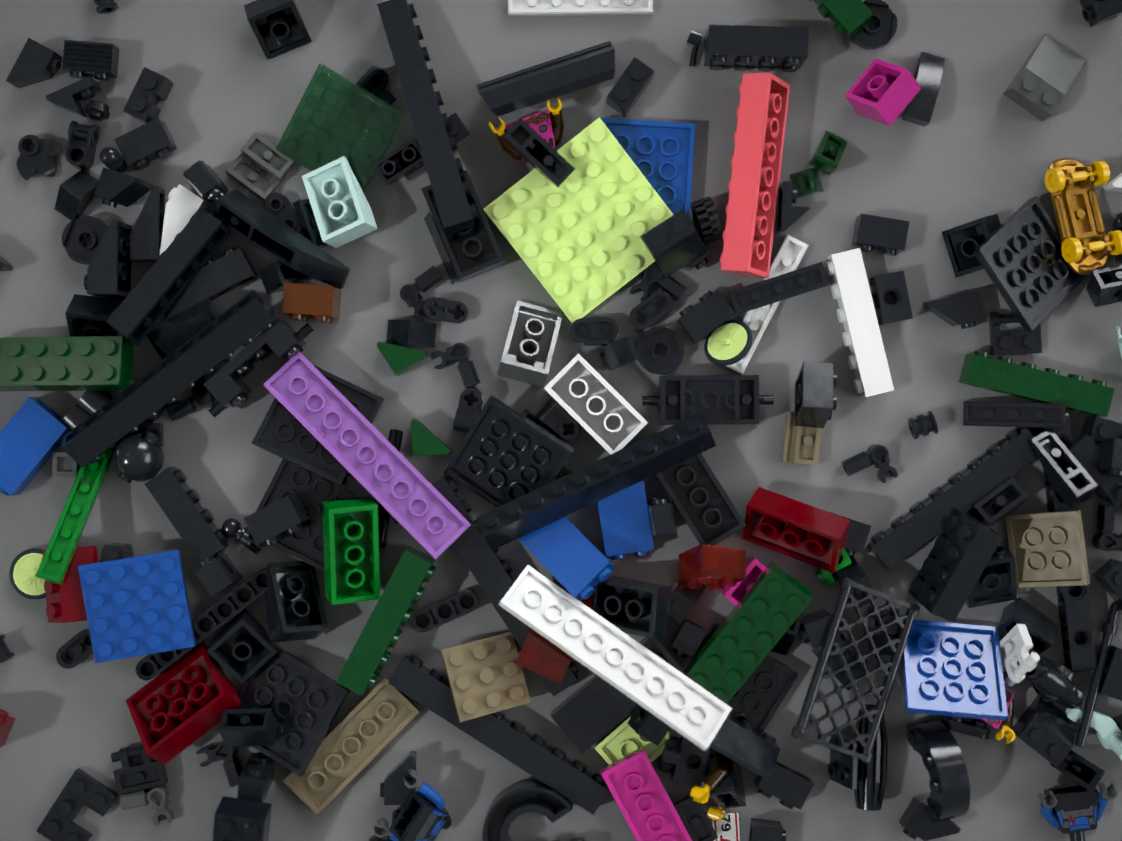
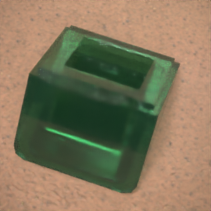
M810 168L790 175L793 188L797 190L796 198L823 192L817 168Z

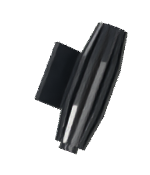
M865 704L867 710L875 709L876 705ZM859 709L858 716L862 714V709ZM884 715L871 752L873 754L871 763H864L856 757L829 748L830 763L828 764V774L830 780L854 790L856 807L861 810L876 811L880 810L887 782L888 738ZM865 717L856 723L859 734L867 733L870 722ZM835 733L831 735L829 743L839 746L840 741ZM841 733L844 742L852 739V737ZM856 741L850 744L848 749L861 753L863 746Z

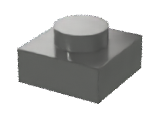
M52 452V476L76 477L80 465L66 452Z

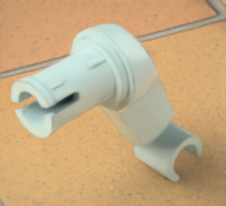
M1080 707L1075 709L1067 708L1065 713L1069 719L1076 722L1082 717L1083 710ZM1094 710L1090 728L1096 731L1105 749H1112L1122 760V732L1110 716Z

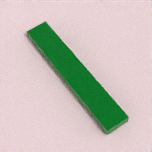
M108 448L96 462L88 463L83 468L80 466L37 571V578L62 585L112 461V449Z

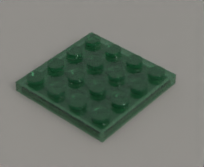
M319 63L276 150L310 171H314L344 156L364 193L376 171L373 164L383 158L406 114L326 65Z

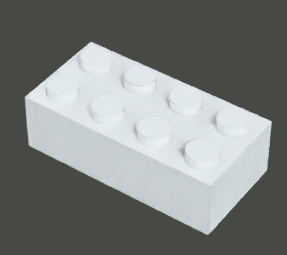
M579 353L544 387L609 454L623 449L648 423Z

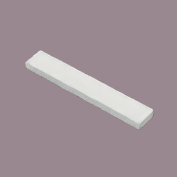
M508 0V17L653 15V0Z
M787 234L770 265L769 278H764L763 280L795 271L809 245ZM779 302L746 312L742 322L751 329L753 335L752 346L744 358L726 367L743 375Z

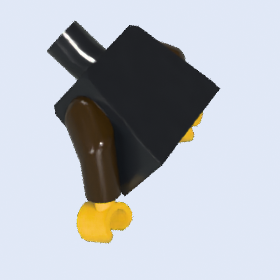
M716 751L717 758L709 759V777L704 782L705 786L703 788L694 786L690 795L694 797L693 801L704 804L709 799L710 791V795L718 803L719 808L711 805L707 812V817L715 821H721L724 818L725 809L746 806L740 765Z

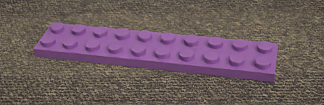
M299 351L263 384L435 560L471 526L436 488Z

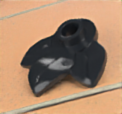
M35 135L24 136L18 144L20 156L17 160V168L20 175L25 180H29L37 171L46 177H54L57 165L53 157L62 152L60 146L49 138L40 139ZM34 143L35 149L30 152L29 145Z

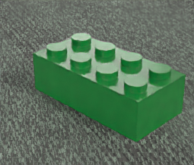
M371 498L322 502L326 598L331 605L380 599L378 504Z

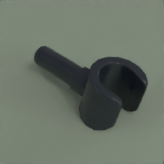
M694 30L691 31L687 43L693 45L689 64L691 67H695L697 51L702 41L701 33Z

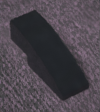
M921 52L914 74V79L921 89L906 106L902 120L924 127L930 123L940 88L945 58Z

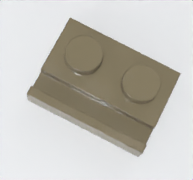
M786 414L781 462L818 466L822 428L794 426V414Z

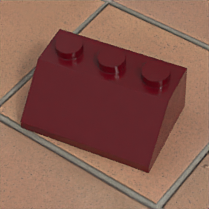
M97 545L77 546L62 585L45 580L44 590L46 592L48 623L88 621L78 566L98 562ZM46 549L42 550L43 557L46 552Z

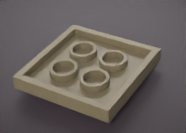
M1081 510L1012 514L1005 517L1009 550L1015 558L1016 588L1090 584Z
M511 632L441 650L459 722L531 703L514 637Z

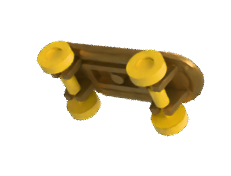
M1061 158L1050 164L1045 173V186L1050 192L1062 242L1061 252L1064 260L1074 272L1081 275H1090L1092 270L1103 267L1108 253L1111 255L1122 254V231H1110L1106 236L1094 185L1100 186L1108 183L1110 169L1105 161H1095L1090 166H1084L1076 160Z

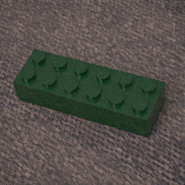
M123 336L0 338V391L124 390L132 384L134 343Z
M411 546L404 551L336 683L361 696L366 690L371 691L380 676L376 672L377 669L382 670L391 655V652L388 651L389 647L393 648L403 632L399 630L400 626L406 625L414 611L410 608L412 603L417 604L425 588L421 587L423 582L428 583L436 570V567L433 566L434 558Z
M771 561L686 667L684 675L727 705L812 601V591Z

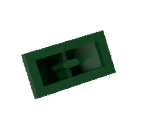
M826 131L808 164L830 175L836 170L847 141Z
M377 342V348L397 376L427 357L428 352Z
M417 418L411 421L413 456L449 454L452 451Z

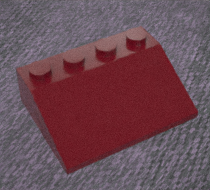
M203 642L126 700L147 756L164 765L220 723L224 709H238L242 706L235 688L217 661L207 652L208 648Z

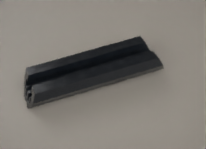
M608 41L477 84L476 86L481 97L498 117L613 79L615 74V49L611 42Z

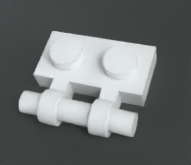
M1016 624L1000 641L1003 671H1007L1008 677L1005 679V682L1009 686L1020 683L1025 678V673L1031 672L1040 660V656L1036 652L1029 654L1033 643L1025 624Z

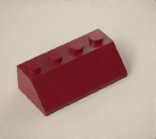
M758 487L747 504L745 518L747 526L744 527L743 539L834 573L848 538L851 520Z

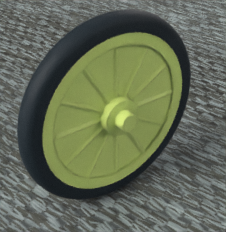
M730 320L722 323L711 331L705 340L704 351L706 357L712 363L720 366H727L740 361L746 356L752 346L753 335L751 329L741 321Z
M32 548L25 550L17 555L11 564L9 573L11 584L25 598L42 599L46 597L44 590L45 580L36 577L42 562L43 549Z

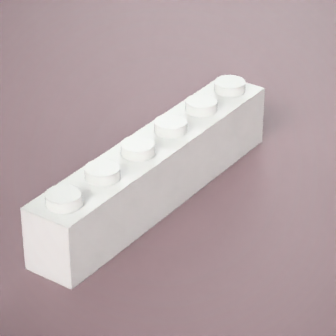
M857 248L832 254L827 257L828 261L825 262L828 276L832 275L834 284L831 285L832 296L838 300L839 304L837 317L839 322L843 323L845 329L842 337L845 346H849L851 356H848V363L850 369L855 371V391L857 394L860 393L861 397L893 391L894 387L861 250Z

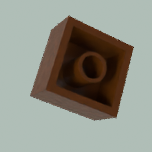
M284 283L282 313L289 315V319L308 322V317H312L314 321L320 323H332L333 319H339L341 290L334 286Z

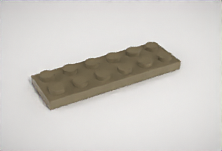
M387 676L323 739L304 775L298 776L291 772L283 780L317 815L420 712V709L403 692L388 683L390 679Z

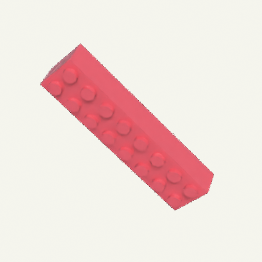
M744 73L739 86L740 104L736 112L738 122L737 130L734 133L735 148L734 155L731 158L732 175L728 183L729 202L725 210L727 220L726 228L723 231L724 246L720 256L722 271L741 277L769 278L790 85L772 73Z

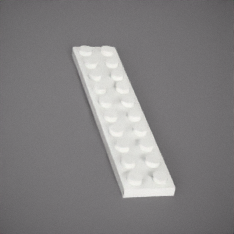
M529 565L526 566L499 603V606L704 751L708 749L732 709Z

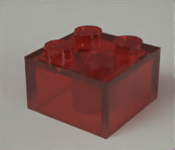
M700 544L679 554L678 583L688 584V588L698 589L705 586L710 587V591H724L725 587H734L736 583L746 580V550Z

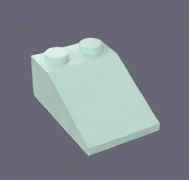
M343 156L302 176L324 243L338 248L378 229L371 207L346 157Z

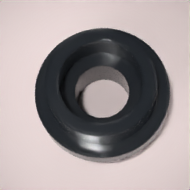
M91 100L85 107V111L91 119L96 121L109 119L110 113L107 104L98 100Z

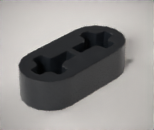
M434 297L426 299L421 306L422 314L431 320L462 323L468 316L467 306L458 301ZM435 302L436 307L443 309L442 312H434L431 315V311L427 310V306ZM456 306H458V310L462 311V315L454 319L455 316L447 313V309H456Z

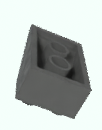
M1045 34L1003 94L1039 120L1044 121L1052 116L1060 105L1085 61Z
M517 300L497 375L544 388L563 312Z

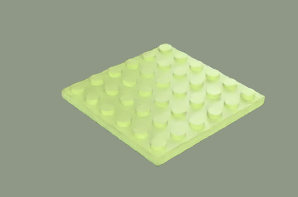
M600 117L557 150L575 168L559 187L555 186L538 170L533 169L483 209L572 323L577 319L583 318L655 262L640 236L673 215Z

